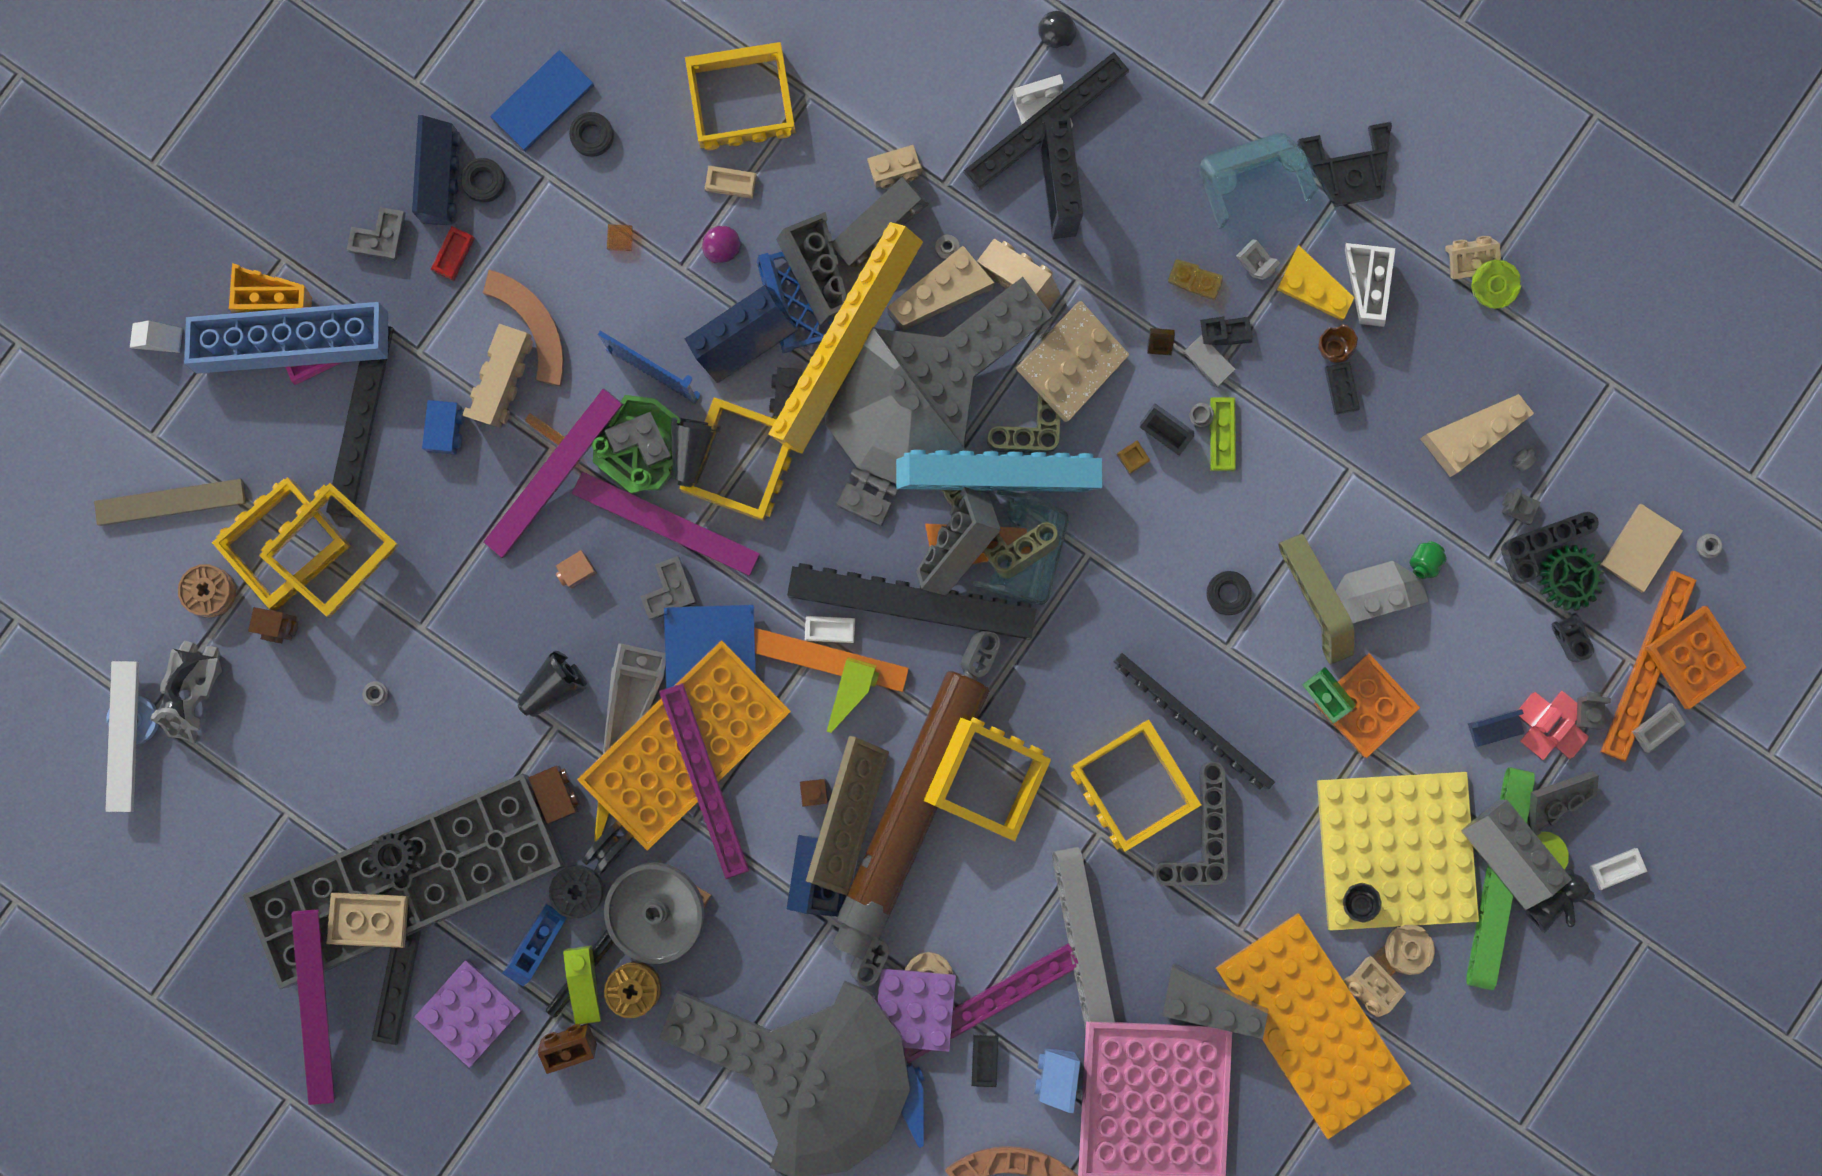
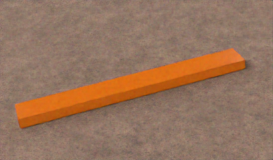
M1676 571L1670 572L1603 743L1601 753L1626 762L1635 740L1632 731L1640 726L1661 673L1645 647L1681 622L1697 581L1696 579Z
M754 628L755 654L842 676L846 660L849 657L877 665L875 672L879 673L877 686L903 692L909 670L907 667Z

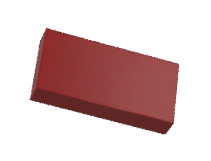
M451 226L431 267V271L454 281L475 237Z

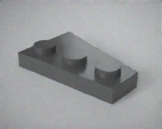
M1590 771L1531 792L1528 826L1536 836L1541 834L1540 829L1547 824L1553 826L1559 822V816L1568 810L1574 812L1597 796L1599 775Z

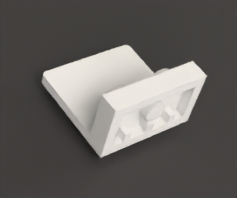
M1061 74L1014 88L1013 100L1021 124L1062 93L1064 83Z

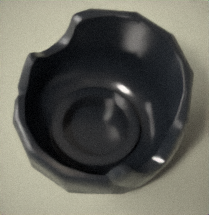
M1052 11L1045 14L1040 21L1038 34L1044 44L1057 49L1061 46H1069L1076 37V25L1069 14L1062 11Z
M1358 883L1348 888L1343 898L1345 913L1352 920L1365 923L1373 920L1379 914L1382 901L1379 892L1372 885Z

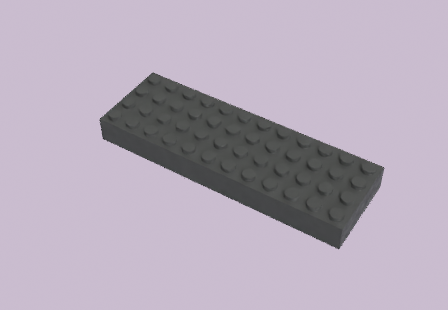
M520 774L382 834L405 835L414 842L413 846L418 851L415 852L416 856H418V861L415 860V868L410 870L411 873L409 875L403 876L404 878L395 880L384 879L381 876H377L374 873L375 870L370 868L371 861H368V857H370L371 853L368 851L369 848L373 847V841L379 839V836L244 894L243 897L278 988H289L298 984L291 915L293 911L319 910L324 972L381 948L378 946L327 944L331 893L409 896L406 936L565 868V863L550 826L545 820L529 781V775ZM392 846L385 851L384 861L387 865L393 867L401 862L402 853L399 848Z

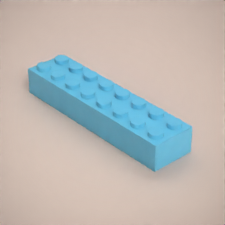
M911 450L909 453H904L903 457L896 459L897 489L963 490L964 487L978 491L1088 492L1102 488V458H1093L1092 453H1082L1071 457L1070 453H1055V455L1046 457L1044 452H1035L1022 456V452H1008L1005 455L998 456L996 451H987L974 455V451H959L958 454L950 455L948 450H938L935 453L926 454V450Z

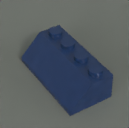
M418 115L412 212L422 224L452 225V218L456 217V204L453 203V196L458 191L455 170L459 169V157L456 156V147H460V132H457L452 123Z
M764 285L684 339L695 359L716 383H719L798 330L775 290Z

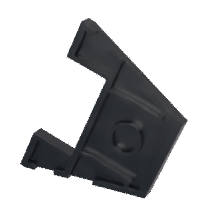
M1391 122L1370 125L1368 127L1372 151L1325 159L1320 135L1301 138L1297 141L1300 150L1334 207L1380 199L1384 196L1387 156L1390 146L1389 138L1392 129Z

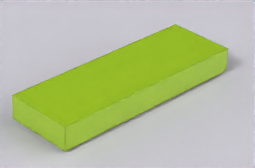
M1211 397L1210 406L1214 411V419L1210 424V471H1235V398Z

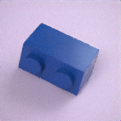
M427 401L423 450L430 453L457 454V449H460L462 444V435L459 434L460 425H463L465 418L463 416L464 410H462L458 403Z

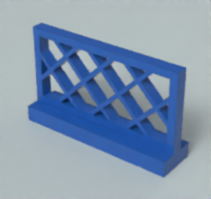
M783 252L770 255L765 253L759 255L756 261L763 286L765 285L775 290L788 314V308L791 303L803 308L804 311L799 319L791 315L789 316L796 323V328L799 325L811 332L806 340L797 342L795 333L781 341L782 353L821 343L824 335L816 330L819 322L817 321L814 328L801 322L806 311L813 315L815 314L809 307V303L805 305L794 298L801 287L797 280L788 276L791 270L790 266L786 273L781 272L775 267L774 260H786ZM785 279L798 286L792 297L782 291L781 285Z

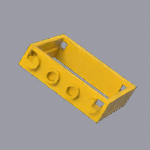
M781 42L685 57L700 148L714 150L719 148V145L739 146L744 141L753 140V142L758 143L766 141L769 137L777 136V138L783 139L796 133ZM776 60L787 123L706 135L696 73Z
M714 397L705 422L714 429V425L718 424L723 410L769 427H773L776 419ZM782 445L759 509L695 487V483H693L692 487L680 486L679 489L683 493L764 522L766 516L770 517L774 510L775 504L772 503L774 494L779 495L783 480H780L782 473L783 471L787 472L790 467L792 458L789 457L791 449Z
M288 477L279 483H275L270 493L257 498L253 503L254 506L249 511L241 512L234 519L235 523L229 528L221 529L220 534L211 542L263 603L274 611H277L299 591L286 581L271 594L230 545L291 492L294 493L302 504H309L312 501L298 484ZM320 510L314 517L334 540L293 575L304 586L351 547Z
M331 483L327 486L323 485L319 490L317 489L313 494L315 498L309 504L304 503L296 511L298 516L292 522L287 521L278 530L280 534L274 540L269 539L259 555L329 619L399 547L392 538ZM334 497L384 543L324 604L273 557Z
M972 717L971 721L960 718L924 801L1012 841H1016L1051 759L1043 756L1044 750L1033 745L1030 748L1024 747L1025 741L1014 736H1011L1010 739L1003 737L1005 732L993 726H991L990 730L984 728L985 722ZM975 732L1033 759L1004 826L945 799Z
M1150 720L1142 722L1071 766L1073 771L1070 774L1077 785L1082 784L1086 791L1083 794L1090 807L1095 805L1099 812L1096 817L1103 828H1109L1112 836L1109 838L1116 850L1121 848L1123 852H1126L1201 806V803ZM1142 732L1186 804L1125 840L1082 768Z

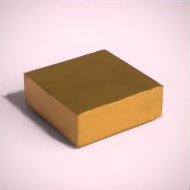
M1138 440L1116 454L1129 475L1151 461Z

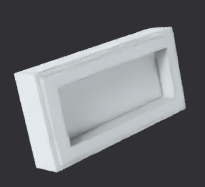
M806 616L805 641L854 643L855 618Z
M1638 848L1589 866L1599 890L1647 872Z

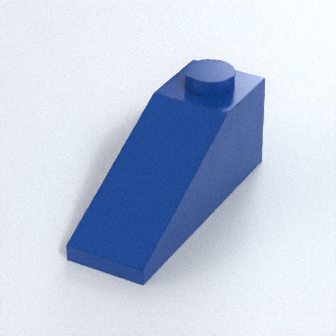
M545 904L502 974L524 987L531 980L567 917L560 915L554 908Z
M910 1063L907 1065L911 1089L901 1113L918 1147L921 1148L924 1146L922 1081L925 1080V1077L919 1066L914 1068L913 1064Z

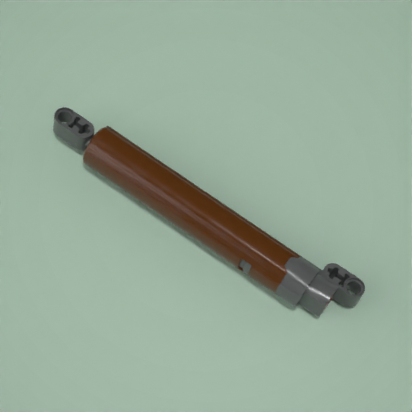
M983 630L974 633L961 662L964 674L962 675L954 671L946 672L866 851L862 864L836 918L842 924L833 945L855 956L850 973L863 986H872L876 983L887 960L889 947L880 940V937L938 807L924 801L960 718L971 721L972 717L978 719L990 692L989 688L978 682L977 679L989 672L999 650L1000 639L995 633ZM988 636L989 645L984 649L982 640ZM977 652L984 653V655H979ZM974 661L978 664L977 669L973 666ZM873 947H878L877 951H871ZM868 967V974L860 978L862 969Z

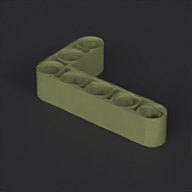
M1049 332L1045 333V334L1042 336L1041 341L1043 340V338H1044ZM1037 392L1036 428L994 427L989 432L987 444L991 450L996 452L1052 453L1059 444L1060 416ZM1047 411L1053 413L1055 420L1053 422H1045L1042 418V413ZM1002 434L1005 437V442L1002 445H997L992 441V436ZM1026 435L1030 443L1026 446L1019 445L1016 440L1017 436ZM1046 435L1052 437L1054 445L1050 447L1044 446L1041 438Z
M942 490L944 497L951 507L959 505L963 498L960 495L962 490ZM1047 522L1038 525L1009 545L1006 544L998 533L992 540L998 542V545L993 549L986 547L983 553L1000 577L1005 579L1012 578L1055 550L1059 545L1060 538L1056 527ZM1046 533L1054 535L1049 541L1041 539ZM1024 547L1033 548L1032 552L1027 555L1020 553ZM1005 560L1012 562L1008 568L1000 567V564Z
M1299 534L1279 542L1278 546L1281 555L1321 626L1322 650L1326 660L1331 665L1353 656L1354 626L1352 620L1305 536Z

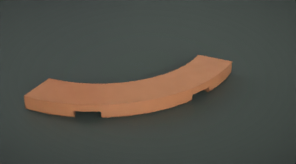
M489 270L483 294L506 303L525 320L533 334L538 353L536 380L561 387L564 357L560 335L551 315L542 302L524 285L502 273Z
M1012 1146L979 1150L955 1161L945 1169L949 1176H990L998 1173L1026 1176H1078L1067 1165L1050 1155L1029 1148Z

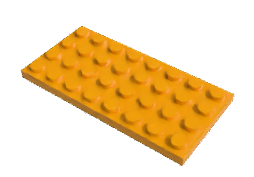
M722 640L675 684L683 683L718 782L791 712ZM662 699L653 705L577 779L647 851L698 802Z
M1295 914L1215 968L1231 992L1269 1009L1262 1041L1327 1139H1330L1411 1084L1300 914Z

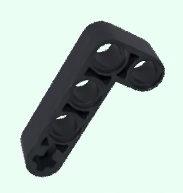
M1583 512L1505 541L1502 544L1501 553L1512 580L1523 584L1536 579L1539 570L1533 554L1593 533L1599 525L1597 516L1592 512ZM1584 521L1587 522V526L1575 529L1574 525ZM1558 526L1565 530L1564 538L1558 536ZM1535 535H1539L1542 538L1543 543L1541 547L1535 544ZM1512 543H1516L1519 546L1520 552L1518 555L1511 551ZM1521 566H1525L1528 569L1529 574L1527 578L1521 576Z

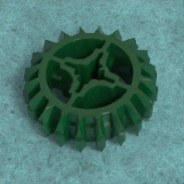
M1563 545L1561 550L1558 548L1552 549V554L1548 553L1544 556L1547 562L1542 561L1539 563V566L1544 570L1538 572V576L1543 577V580L1537 581V585H1544L1545 588L1540 591V594L1548 593L1549 596L1546 598V602L1549 603L1555 600L1554 607L1560 608L1563 604L1564 611H1569L1571 607L1574 611L1580 610L1581 606L1583 608L1589 607V601L1595 602L1597 600L1595 594L1602 593V589L1598 585L1605 584L1603 579H1599V576L1603 575L1605 571H1598L1597 566H1600L1602 562H1593L1595 554L1591 553L1586 556L1587 548L1584 547L1579 550L1578 545H1572L1571 548L1568 545ZM1566 558L1578 561L1583 567L1580 569L1575 568L1571 562H1567ZM1558 564L1559 567L1557 569L1559 572V577L1556 581H1554V569ZM1579 573L1578 575L1574 576V579L1570 582L1567 581L1562 583L1564 580L1567 579V576H1570V574L1573 575ZM1587 574L1588 582L1586 589L1583 591L1585 587L1583 586L1582 581L1584 576ZM1558 588H1567L1576 598L1562 594Z

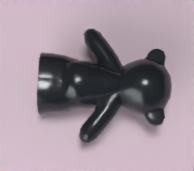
M1571 869L1566 870V873L1572 879L1553 896L1524 910L1527 916L1543 933L1549 930V927L1563 912H1565L1567 926L1573 927L1575 925L1573 903L1581 902L1584 899L1592 901L1595 898L1594 892L1590 890L1586 879L1575 874Z

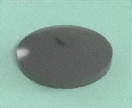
M643 863L630 868L612 884L605 900L604 918L611 939L626 955L644 963L662 964L681 957L695 944L704 924V904L698 888L684 872L664 863Z

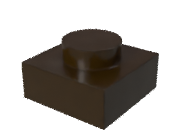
M1150 328L1147 354L1172 356L1175 330Z

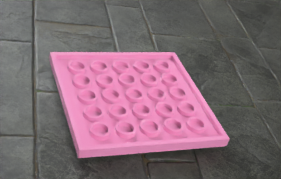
M1086 1021L1078 1176H1226L1232 1032L1203 1025Z

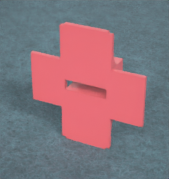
M1563 691L1557 695L1551 704L1534 692L1518 709H1522L1524 713L1519 715V717L1531 726L1520 742L1542 760L1547 757L1554 747L1571 759L1588 740L1589 736L1574 724L1577 720V702ZM1562 717V719L1549 733V735L1546 736L1544 733L1549 732V730L1554 726V724L1559 720V718Z

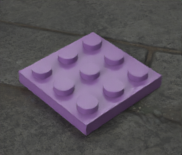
M465 960L415 1015V1018L470 1068L522 1009L471 962Z
M882 969L880 973L878 1004L887 1013L895 1028L901 1032L904 1048L949 1052L956 975Z

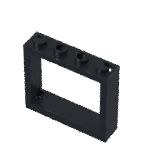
M1070 116L1045 119L1039 147L1052 239L1076 237L1083 217V207ZM1078 203L1079 211H1074L1073 204Z

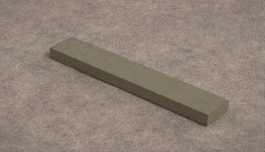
M242 479L94 501L98 526L246 504Z

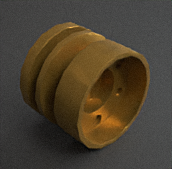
M632 961L620 966L609 975L605 984L604 997L608 1007L615 1014L623 1018H637L645 1015L657 1004L661 995L662 983L659 974L652 966L644 962ZM634 985V990L638 991V993L630 997V992L626 991V988Z

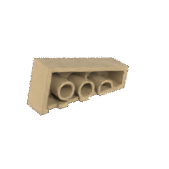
M962 246L887 307V313L899 328L905 331L931 319V317L952 309V307L993 290L994 282L966 248Z
M502 324L498 325L488 350V356L491 357L490 361H485L481 367L479 374L482 381L476 388L473 387L470 395L472 406L470 409L465 407L463 416L499 428L502 427V424L507 423L510 410L507 409L510 400L513 401L516 397L518 388L515 385L518 377L521 378L524 373L525 364L523 361L525 355L529 354L532 349V335Z
M1518 394L1430 432L1420 438V440L1451 477L1527 420L1534 412Z

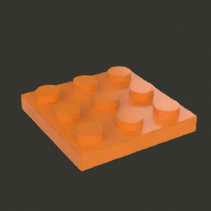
M1702 606L1645 647L1684 709H1691L1747 668L1708 606Z
M1368 653L1337 681L1356 706L1333 725L1364 758H1367L1420 707ZM1315 702L1314 705H1315V706L1326 716V718L1331 722V720L1327 717V715L1323 712V710H1322V709L1319 707V705Z

